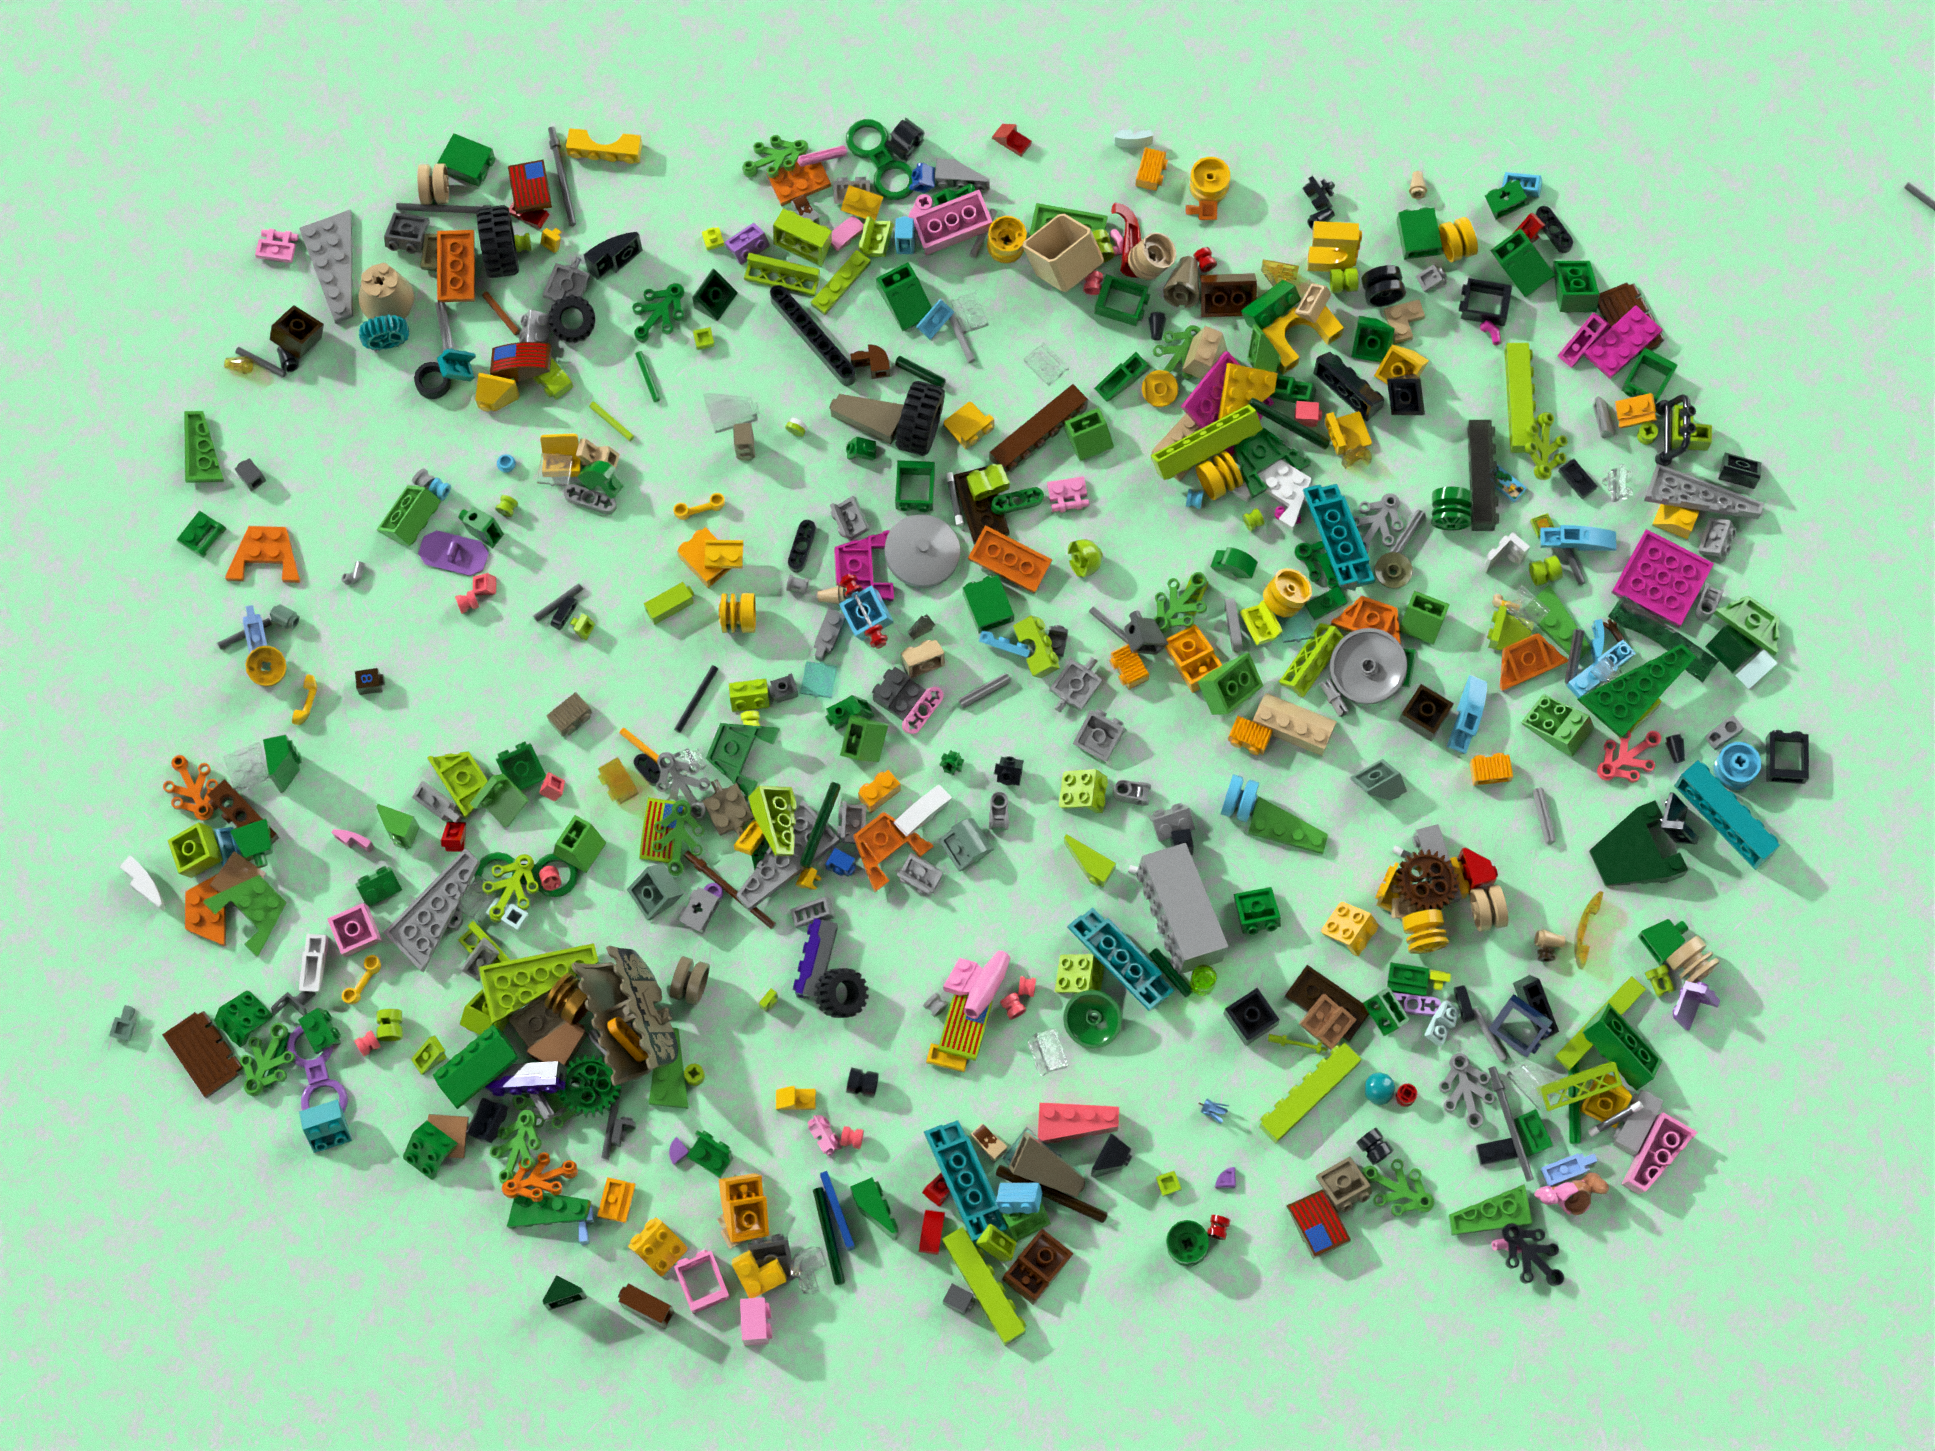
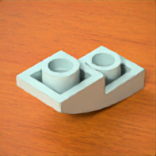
M1131 129L1120 130L1114 134L1113 143L1115 146L1125 148L1147 146L1152 144L1153 134L1151 129L1139 131L1135 135H1133Z
M1763 650L1735 676L1750 689L1777 662Z
M1447 1000L1444 1001L1433 1016L1426 1030L1425 1037L1437 1046L1444 1045L1448 1030L1455 1027L1460 1010Z

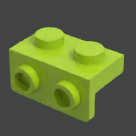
M867 216L866 222L863 225L862 237L859 241V249L866 257H886L894 224L891 221H874L871 216Z
M766 678L729 683L732 712L770 707Z

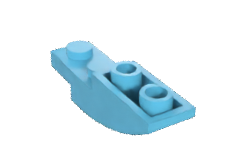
M1560 525V528H1541L1540 548L1616 551V532L1602 528L1576 525Z
M1622 640L1600 656L1595 663L1569 681L1566 686L1577 698L1586 695L1612 676L1636 653Z
M1469 675L1456 710L1459 713L1446 747L1462 754L1467 753L1472 736H1476L1483 714L1487 692L1486 681Z

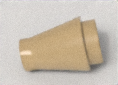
M1421 171L1412 173L1409 193L1414 199H1422L1427 193Z
M836 586L818 591V602L840 604L846 600V590Z
M1542 929L1536 932L1534 943L1540 949L1563 948L1565 936Z

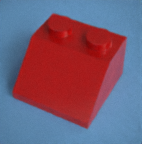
M1466 847L1462 848L1457 860L1463 865L1464 873L1462 874L1464 880H1467L1469 883L1470 891L1477 888H1482L1486 891L1488 886L1494 885L1496 877H1498L1496 867L1492 866L1491 860Z

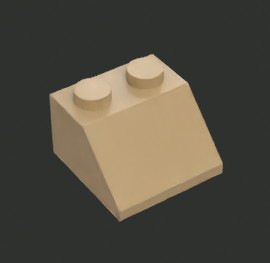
M926 640L920 646L915 648L908 647L901 653L902 663L910 679L945 666L944 651L937 640Z

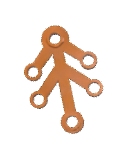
M182 755L175 756L171 762L172 767L180 772L187 788L177 786L172 781H166L163 784V789L169 794L176 793L193 798L195 804L184 802L180 797H174L171 800V805L176 810L183 809L194 812L195 817L199 820L205 821L210 819L214 809L208 803L210 798L207 794L214 789L210 788V784L216 783L217 786L218 782L215 779L208 780L206 783L208 790L204 800L200 796L207 775L211 772L210 766L207 763L199 765L198 771L200 773L194 784L187 770V759ZM177 760H182L180 765H176ZM203 767H208L207 771L202 772L201 770ZM168 785H173L170 790L166 789ZM176 801H181L180 805L175 806L174 804ZM206 808L204 813H200V810Z
M543 1152L538 1155V1163L529 1178L522 1180L525 1173L531 1169L522 1167L520 1160L518 1163L519 1170L513 1179L504 1182L502 1192L510 1199L521 1195L532 1199L534 1202H539L543 1199L542 1190L551 1192L552 1195H559L562 1193L561 1183L558 1181L552 1183L545 1181L561 1175L567 1179H572L578 1174L577 1165L575 1162L567 1160L561 1167L542 1173L545 1166L550 1163L549 1154ZM529 1186L536 1187L532 1190L526 1189Z

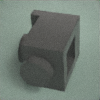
M792 673L770 681L771 687H768L771 698L775 697L777 703L799 697Z

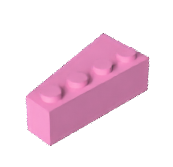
M1664 1112L1658 1114L1621 1185L1638 1195L1646 1192L1698 1132Z

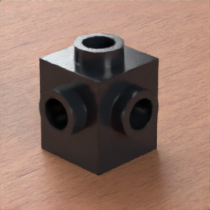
M1011 756L1001 757L1000 763L995 764L994 775H997V782L1007 786H1020L1024 760L1015 759Z

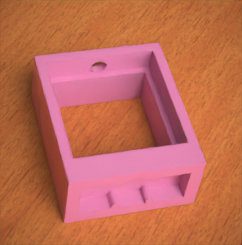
M703 1250L697 1253L695 1258L690 1260L688 1258L681 1259L677 1262L678 1265L674 1266L693 1314L731 1299L712 1251L707 1252V1250ZM710 1261L721 1290L693 1301L682 1272Z

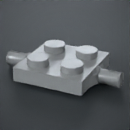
M575 256L571 265L564 266L555 263L542 294L543 298L556 302V300L561 299L565 295L583 296L591 276L589 273L578 269L581 258Z
M1091 657L1086 665L1079 664L1070 659L1049 690L1060 698L1055 710L1061 713L1066 704L1082 711L1103 682V679L1092 671V668L1098 662L1096 659Z

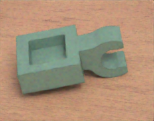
M124 1005L121 1018L115 1017L109 1034L110 1037L130 1042L136 1024L134 1021H131L135 1008Z

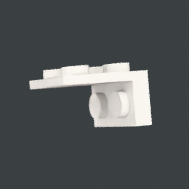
M1513 532L1508 537L1505 535L1499 542V547L1496 550L1493 548L1487 554L1483 571L1487 573L1505 553L1512 562L1521 565L1527 556L1530 546Z

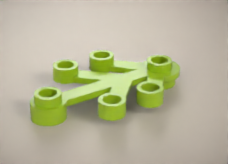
M1544 412L1537 416V423L1542 428V441L1538 436L1539 428L1537 425L1532 424L1526 428L1527 435L1533 441L1525 445V450L1530 454L1536 465L1534 475L1539 480L1549 479L1552 474L1551 470L1567 460L1566 455L1560 452L1555 454L1554 459L1548 462V456L1558 448L1566 446L1568 443L1567 438L1561 435L1556 437L1555 441L1549 445L1550 426L1554 422V416L1549 412ZM1537 450L1540 452L1541 457L1538 456Z
M522 854L515 859L514 863L492 867V875L495 878H501L503 874L515 871L514 875L510 878L494 883L487 881L482 886L483 892L487 895L492 894L496 890L506 888L498 904L489 910V916L493 922H501V918L505 914L504 908L514 890L518 899V908L522 910L529 908V900L525 897L520 883L523 874L527 881V891L530 894L538 892V883L534 881L531 872L534 867V860L530 855ZM522 861L528 862L526 865H521ZM496 869L501 870L499 874L494 873ZM531 885L536 886L533 890L529 889ZM492 886V889L486 890L485 887ZM522 901L527 902L525 906L520 905ZM495 910L500 911L498 915H495L493 912Z

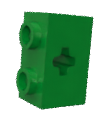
M1519 180L1509 181L1504 187L1493 189L1485 195L1495 220L1529 205Z

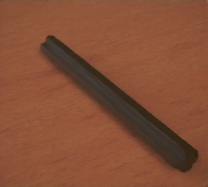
M999 1165L996 1170V1176L1012 1183H1037L1013 1174L1009 1168L1003 1165ZM1040 1184L1043 1197L1096 1221L1105 1222L1108 1215L1107 1212L1061 1191Z

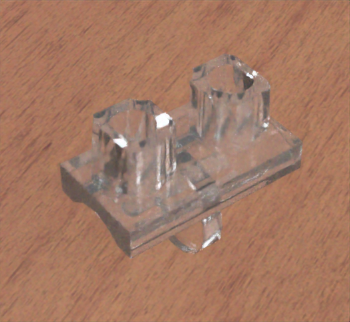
M1619 464L1617 468L1608 472V477L1602 479V484L1608 486V491H1611L1612 502H1617L1620 499H1629L1633 495V489L1625 486V482L1629 483L1632 480V471L1625 469V464Z

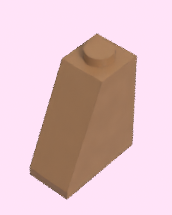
M566 1022L531 1046L527 1053L538 1062L559 1061L568 1067L569 1061H572L587 1037V1033L584 1030L585 1027L580 1023L571 1026Z

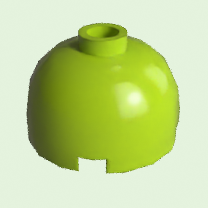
M1081 539L1070 542L1068 545V554H1071L1072 560H1069V563L1076 576L1087 577L1094 574L1100 568L1103 553L1094 542L1088 539Z

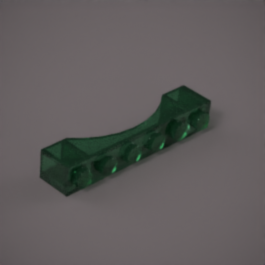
M1625 595L1617 602L1608 615L1609 618L1623 628L1633 630L1652 639L1667 651L1683 644L1697 656L1685 670L1702 683L1719 662L1715 657Z

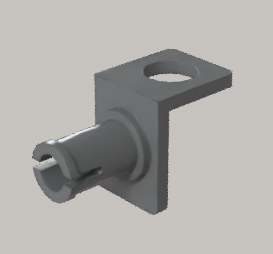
M302 991L294 997L287 992L271 1007L272 1014L275 1016L289 1003L304 1016L307 1014L304 1005L316 993Z

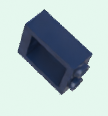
M1513 994L1488 1030L1525 1057H1528L1530 1053L1535 1054L1541 1046L1538 1043L1540 1039H1546L1552 1029L1549 1027L1553 1022ZM1513 1008L1542 1028L1529 1047L1500 1027Z

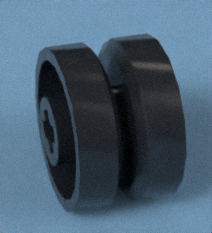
M1379 266L1362 275L1361 282L1365 290L1366 302L1369 306H1388L1402 300L1406 296L1401 269L1398 266Z

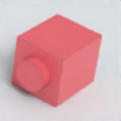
M1297 401L1295 421L1307 427H1317L1318 421L1322 419V409H1319V403Z

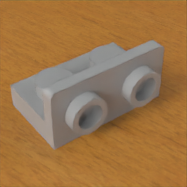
M848 177L837 178V181H833L834 204L843 203L848 185L870 192V180H866V177H855V181H848Z
M1709 517L1698 550L1700 554L1718 556L1720 561H1725L1726 556L1730 554L1731 541L1736 536V528H1734L1731 520Z

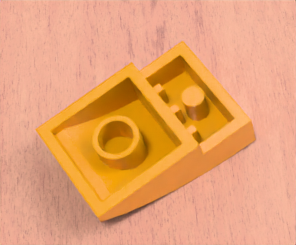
M1196 624L1166 639L1168 645L1165 649L1192 693L1200 689L1197 681L1212 670L1222 666V663L1214 653V649Z
M753 1173L719 1179L722 1210L730 1241L733 1243L769 1236L767 1197L763 1195L762 1175Z

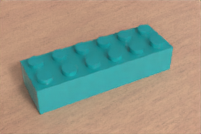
M1697 760L1680 775L1674 787L1754 870L1758 869L1775 853L1780 846L1778 839L1764 829L1763 823L1755 819L1751 815L1750 810L1737 801L1736 795L1728 791L1718 777H1714L1710 773V769L1706 764Z

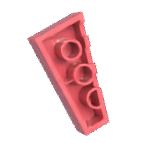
M1039 1102L1038 1141L1042 1144L1058 1143L1065 1140L1118 1131L1119 1107Z

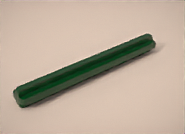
M1251 398L1248 402L1262 416L1324 450L1329 447L1330 440L1255 398Z
M830 783L800 860V866L809 868L811 866L841 789L839 783Z
M818 1187L813 1189V1194L835 1285H842L845 1283L824 1189Z

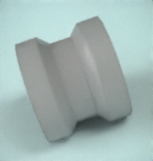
M423 468L414 475L412 482L415 485L429 489L435 477L430 476L428 471Z
M935 993L924 1003L923 1007L929 1009L931 1015L935 1018L946 1009L948 1003L942 1001L940 995Z

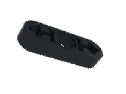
M1548 206L1539 207L1535 215L1546 225L1542 230L1559 252H1569L1573 245L1572 237L1551 208ZM1541 213H1542V214H1547V217H1546V218H1545L1544 216L1541 217L1540 215H1541ZM1556 226L1559 232L1552 233L1549 227ZM1561 242H1568L1567 246L1565 244L1561 245Z
M803 520L799 524L788 558V567L792 572H801L805 568L816 534L815 523L811 520ZM807 526H810V529H811V530H808V532H807V538H806V537H804V534H805L804 528H807ZM799 542L807 544L805 550H799L796 546ZM797 554H798V555H800V557H799V562H800V564H797V566H794L793 562L796 561V559H797Z

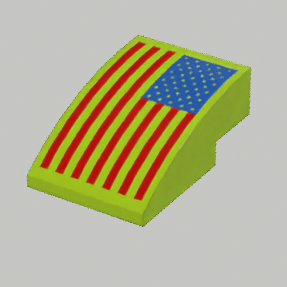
M648 797L639 859L663 863L672 861L674 839L664 846L661 852H655L652 849V843L655 840H660L676 827V820L666 826V830L663 833H657L654 829V824L657 821H662L672 813V806L676 801ZM680 806L678 808L679 813H683L685 811L684 806ZM658 824L656 828L657 830H662L664 826L663 824ZM656 843L654 848L660 849L661 843Z
M954 994L938 1051L976 1061L993 1001L978 1018L972 1019L964 1013L969 994L962 996Z

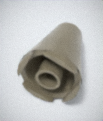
M1191 256L1180 258L1163 289L1164 299L1175 307L1185 305V308L1195 306L1199 300L1197 261Z

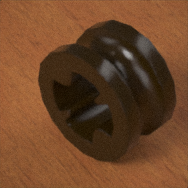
M1553 948L1537 950V953L1540 955L1538 957L1540 962H1551L1556 959L1553 956L1555 953Z

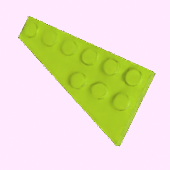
M592 943L480 966L478 970L491 1025L550 992L557 981L566 973H571L576 977L578 974L574 972L572 963L598 964L599 960L595 944Z

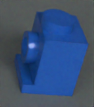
M918 163L917 168L912 171V184L909 186V189L925 194L934 188L935 167L929 166L926 163Z
M834 848L825 863L826 870L830 871L832 868V871L839 876H843V874L847 877L849 875L852 876L857 868L855 858Z

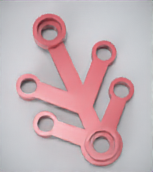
M1628 731L1626 733L1628 738L1622 737L1620 739L1619 756L1614 762H1612V756L1616 743L1613 740H1607L1603 746L1605 750L1604 762L1599 764L1597 768L1598 776L1605 781L1612 780L1614 777L1628 779L1631 783L1637 782L1640 778L1637 770L1625 771L1618 768L1626 765L1643 768L1645 772H1652L1655 768L1653 760L1648 759L1645 761L1633 758L1648 747H1657L1661 741V735L1657 731H1649L1643 742L1627 752L1628 742L1631 738V732ZM1649 738L1655 739V743H1651ZM1607 744H1612L1613 748L1609 749ZM1646 764H1651L1652 768H1647ZM1608 769L1610 774H1605L1603 770ZM1630 774H1635L1637 778L1632 779Z

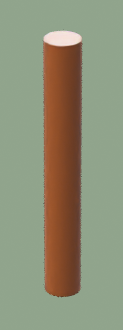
M484 292L482 297L515 336L520 333L518 327L489 292Z

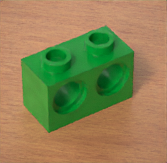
M1390 987L1385 988L1363 1002L1383 1036L1397 1030L1410 1021Z

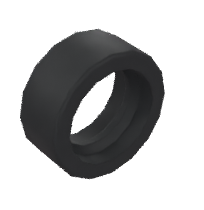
M438 362L424 363L415 372V386L418 392L425 398H441L450 389L451 380L450 378L443 377V383L435 389L424 388L422 385L424 375L430 372L441 373Z

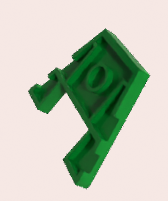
M1265 428L1256 435L1243 439L1233 447L1252 499L1267 489V486L1257 474L1279 460L1286 459L1292 467L1299 471L1310 466L1311 463L1308 458L1304 459L1301 457L1298 451L1287 447L1281 439Z
M720 723L706 759L730 779L733 784L737 783L740 790L749 797L756 789L758 782L742 775L741 772L755 738L774 745L780 728Z

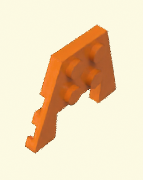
M248 526L225 579L227 581H244L246 563L283 564V582L300 583L287 528Z
M885 812L881 813L853 835L874 892L890 881L878 864L907 842L917 856L921 857L934 847L932 843L925 841L915 832L906 837L894 824L896 819Z

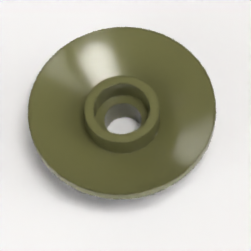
M1389 552L1382 555L1375 565L1377 580L1388 588L1395 589L1405 586L1413 574L1410 560L1405 555L1397 552ZM1390 571H1396V575H1391Z

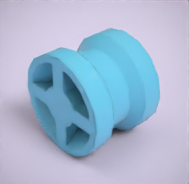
M435 478L428 490L443 501L448 496L451 485L443 483L440 478Z
M1188 489L1186 507L1195 506L1197 509H1201L1203 491L1199 490L1196 492L1193 489Z

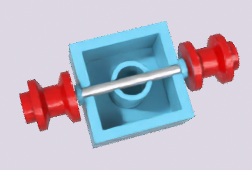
M847 574L843 576L839 584L842 588H846L845 596L848 599L840 603L839 606L855 637L861 641L871 637L870 646L872 648L876 647V649L884 647L888 637L887 635H882L881 631L894 623L880 593L872 585L863 590L861 585L856 584L858 580L856 575Z

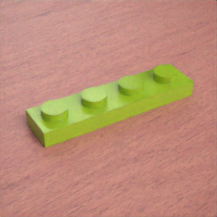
M856 250L811 301V306L826 315L871 264V260Z

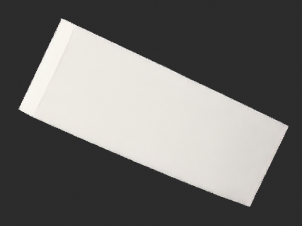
M937 785L895 820L894 824L907 837L932 820L935 814L946 808L952 797L940 785Z
M129 855L120 868L133 879L130 886L164 912L166 907L157 885L146 870Z
M306 934L299 991H320L328 950L329 937L327 935Z

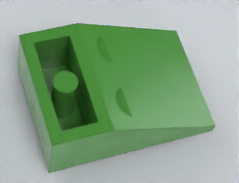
M1545 694L1539 698L1521 722L1522 725L1554 748L1572 757L1594 730L1590 715Z

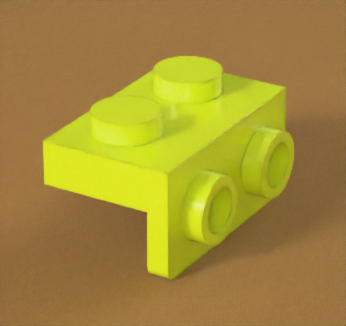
M1264 600L1257 606L1243 609L1240 612L1256 645L1274 641L1282 633L1279 622Z

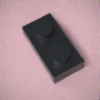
M1574 458L1558 470L1581 499L1598 487Z
M1512 1138L1476 1145L1480 1166L1518 1158Z

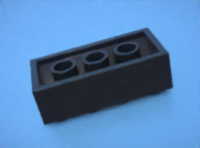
M1328 352L1316 358L1313 374L1354 411H1359L1364 420L1368 422L1383 407V396L1378 391H1374L1366 380L1360 379L1351 367H1347L1338 355Z

